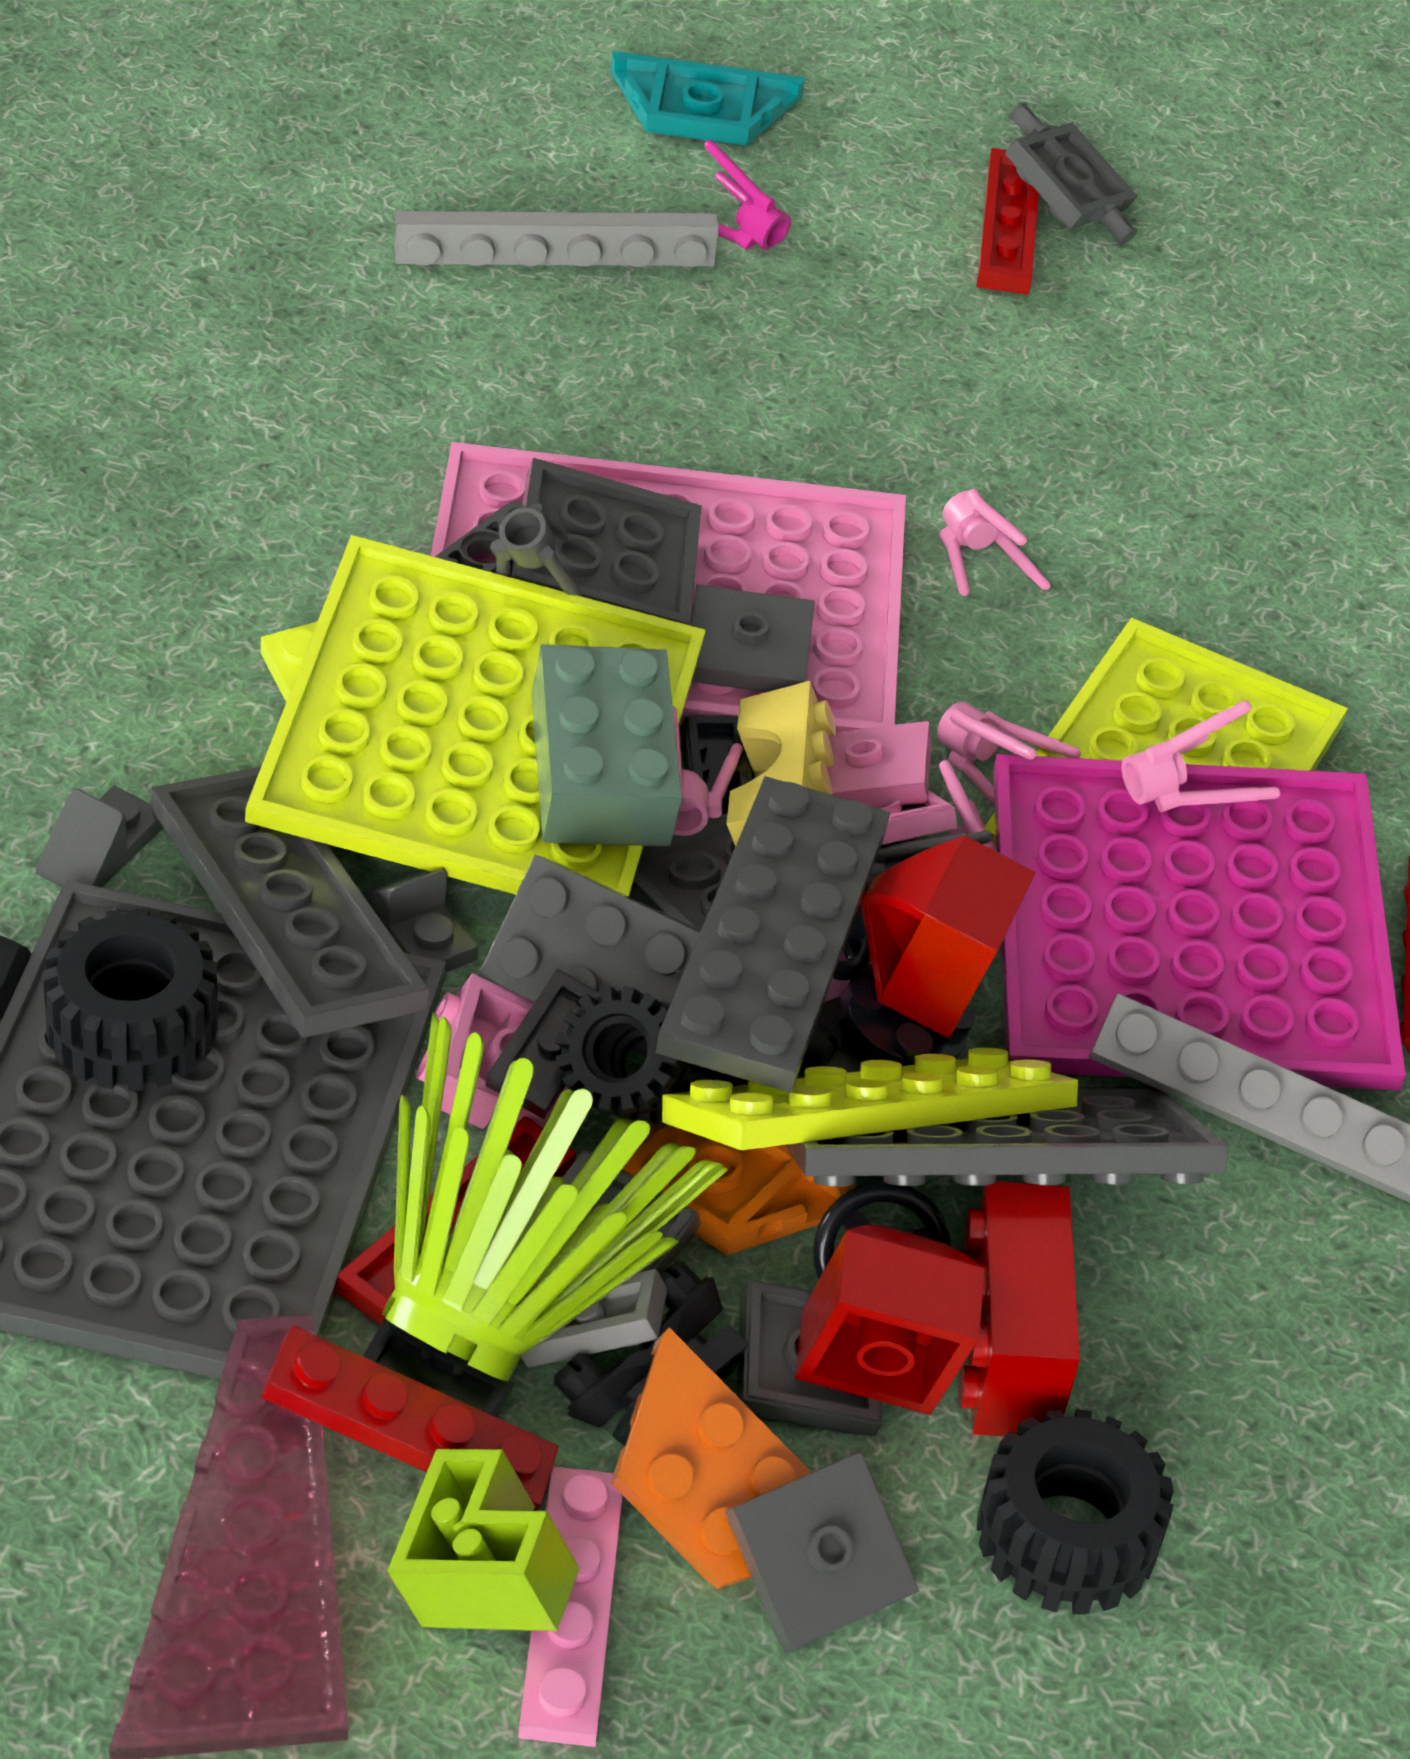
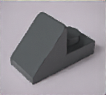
M115 785L100 799L75 788L68 795L37 864L36 874L60 887L63 886L65 880L103 887L164 827L152 811L150 803Z
M444 868L431 872L425 870L412 871L361 891L403 952L446 961V972L477 960L478 945L445 904L447 872Z

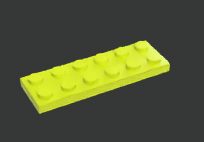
M988 1047L972 1048L968 1050V1059L956 1060L955 1057L945 1054H920L915 1056V1065L902 1066L901 1063L895 1061L868 1060L861 1062L860 1071L846 1073L845 1069L837 1067H810L805 1069V1078L796 1079L791 1093L749 1080L748 1085L733 1086L732 1083L722 1080L693 1081L690 1083V1092L662 1095V1122L739 1150H749L1077 1107L1078 1080L1052 1073L1051 1063L1046 1061L1029 1059L1008 1061L1007 1050Z

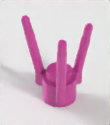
M707 140L705 142L706 150L734 180L721 171L715 174V178L743 203L736 215V223L740 226V229L735 230L719 224L718 236L735 242L745 250H748L755 244L764 250H768L783 241L791 227V217L775 206V200L761 191L712 140Z

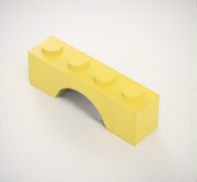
M811 681L740 699L737 730L755 779L730 791L727 826L735 847L764 776L784 782L797 783L805 788L832 795L827 768L834 766V756L829 737L836 736V726L828 701L818 702Z

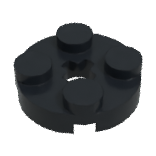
M872 964L864 966L853 975L839 1003V1006L842 1005L844 1013L840 1021V1027L850 1047L865 1061L888 1060L901 1063L902 1066L915 1065V1056L920 1054H945L953 1056L957 1060L967 1044L968 1033L975 1019L972 1009L967 1006L949 1039L910 1019L912 1022L904 1021L900 1023L894 1018V1014H900L899 1012L878 1002Z

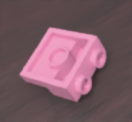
M473 973L456 996L449 992L443 996L435 1014L439 1020L444 1016L449 1021L452 1034L441 1111L451 1115L466 1042L469 1035L476 1032L483 1039L484 1052L468 1123L481 1129L485 1128L491 1120L499 1097V1093L485 1086L486 1075L535 1002ZM428 1048L416 1074V1078L423 1082L425 1080ZM558 1099L544 1120L522 1107L517 1122L526 1116L544 1128Z

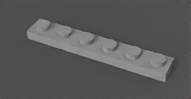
M396 211L395 264H416L420 266L430 264H469L472 266H482L485 264L525 266L577 265L581 267L591 265H630L632 267L645 265L714 266L719 224L716 213Z
M1116 994L1088 1058L1410 1203V1124L1124 995Z

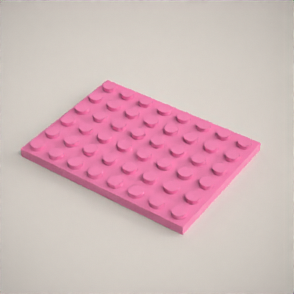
M457 442L451 443L431 556H437L506 504L523 501L526 477L533 458L702 505L691 617L696 584L815 600L805 682L811 681L818 702L828 701L834 717L836 731L895 725L906 495ZM479 553L470 557L474 561L481 563L496 562V557L491 554ZM691 682L679 725L683 724V716H739L740 699L766 692Z

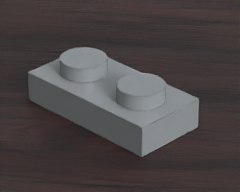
M657 1269L637 1273L541 1344L522 1355L521 1358L526 1366L531 1368L557 1361H569L578 1353L593 1354L624 1346L631 1347L642 1342L658 1339L667 1287Z

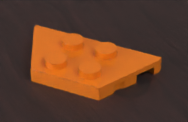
M651 1124L648 1136L622 1169V1171L634 1177L663 1145L670 1142L677 1143L680 1147H694L696 1153L692 1160L660 1191L662 1193L699 1161L711 1160L714 1163L723 1164L722 1167L729 1168L687 1205V1207L699 1213L700 1226L694 1235L726 1256L819 1225L823 1215L832 1203L847 1191L857 1187L854 1184L850 1186H824L816 1184L813 1181L814 1176L804 1175L786 1145L739 1150L671 1125L660 1127L657 1124Z
M669 1327L654 1343L651 1353L654 1355L643 1392L638 1395L630 1420L631 1430L626 1446L620 1452L611 1484L705 1580L715 1588L720 1589L752 1578L724 1511L811 1473V1471Z

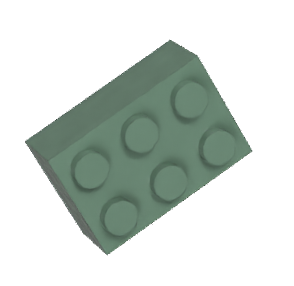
M541 644L532 689V707L542 842L670 846L682 800L667 650Z

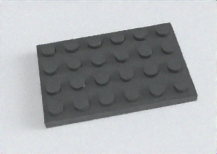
M1152 1086L1078 1087L1077 1107L787 1144L786 1147L804 1175L814 1176L813 1181L819 1185L850 1186L856 1183V1176H884V1182L888 1184L917 1186L926 1183V1175H954L953 1180L957 1183L980 1186L994 1184L996 1182V1175H1023V1180L1028 1183L1057 1185L1066 1181V1174H1092V1179L1096 1182L1115 1185L1133 1183L1135 1181V1174H1161V1179L1166 1182L1196 1184L1203 1182L1204 1173H1226L1228 1145L1165 1092Z

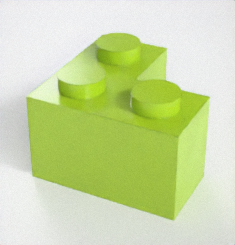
M436 1449L387 1570L421 1627L534 1631L558 1630L580 1568L547 1511H533L535 1506L503 1450Z

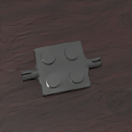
M1026 102L1017 105L1010 112L1009 118L1015 122L1026 136L1015 139L1004 154L1016 166L1017 173L1021 179L1037 190L1049 204L1051 213L1070 229L1090 222H1098L1105 225L1120 245L1131 240L1138 230L1131 225L1121 211L1127 209L1137 198V195L1073 122L1061 126L1047 125L1040 121L1027 106Z

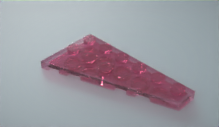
M312 1315L238 1320L215 1396V1407L204 1441L202 1440L195 1462V1473L187 1500L183 1502L151 1608L152 1616L140 1656H137L131 1674L129 1692L121 1719L116 1724L109 1747L110 1759H145L348 1740V1718L322 1425L261 1398L285 1335L292 1325L314 1334Z

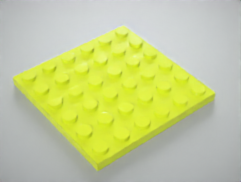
M351 535L246 805L245 822L429 872L444 868L447 872V877L516 895L536 854L556 861L630 896L644 846L542 842L532 707V689L541 644L667 650L672 706L677 710L679 725L706 630L582 596L568 595L556 589Z

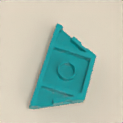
M618 51L612 52L610 70L646 132L744 146L749 145L802 99L805 77Z

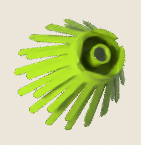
M432 1012L422 1105L417 1108L410 1181L411 1106L406 1096L400 1095L394 1248L395 1289L381 1315L386 1316L385 1319L444 1353L448 1351L469 1361L467 1365L508 1382L522 1355L541 1344L677 1245L680 1241L673 1237L662 1238L663 1233L658 1230L721 1177L729 1168L722 1167L723 1164L714 1163L711 1160L697 1162L632 1221L695 1156L696 1151L694 1147H680L677 1143H667L652 1156L610 1203L599 1204L586 1217L650 1132V1126L643 1120L633 1122L629 1118L618 1119L569 1185L564 1178L559 1176L553 1177L590 1110L593 1096L585 1089H578L574 1092L567 1089L560 1095L522 1169L520 1159L511 1150L507 1149L534 1075V1067L531 1061L527 1058H520L513 1061L508 1068L453 1231L450 1235V1228L470 1144L467 1125L484 1052L482 1037L478 1033L473 1032L469 1035L464 1050L425 1230L452 1034L449 1021L444 1016L439 1020L437 1015Z

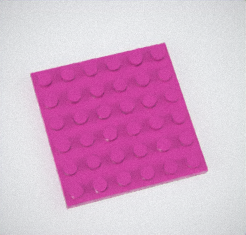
M996 754L993 778L996 846L998 852L1036 872L1001 943L1005 1049L1008 1051V1061L1024 1059L1046 1061L1051 1063V1072L1056 1074L1130 1077L1088 1058L1116 994L1119 993L1326 1087L1401 1090L1406 1073L1367 774L1185 764L1187 781L1179 785V792L1278 787L1281 795L1277 799L1186 805L1160 812L1154 800L1139 805L1132 799L1123 780L1122 761L1036 756L1033 760H1028L1020 755Z

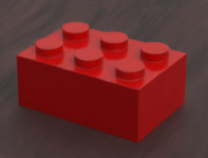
M996 1181L994 1184L984 1185L979 1209L968 1208L966 1214L964 1245L965 1250L969 1252H960L983 1266L985 1270L979 1340L968 1356L969 1365H962L960 1369L958 1406L963 1409H971L972 1434L1004 1437L1008 1432L1016 1434L1019 1423L1031 1416L1042 1423L1046 1411L1061 1409L1063 1415H1065L1080 1362L1070 1187Z

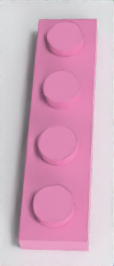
M557 1466L552 1468L546 1511L549 1513L580 1569L558 1630H531L518 1738L592 1747L596 1745L623 1496L611 1484L614 1473Z

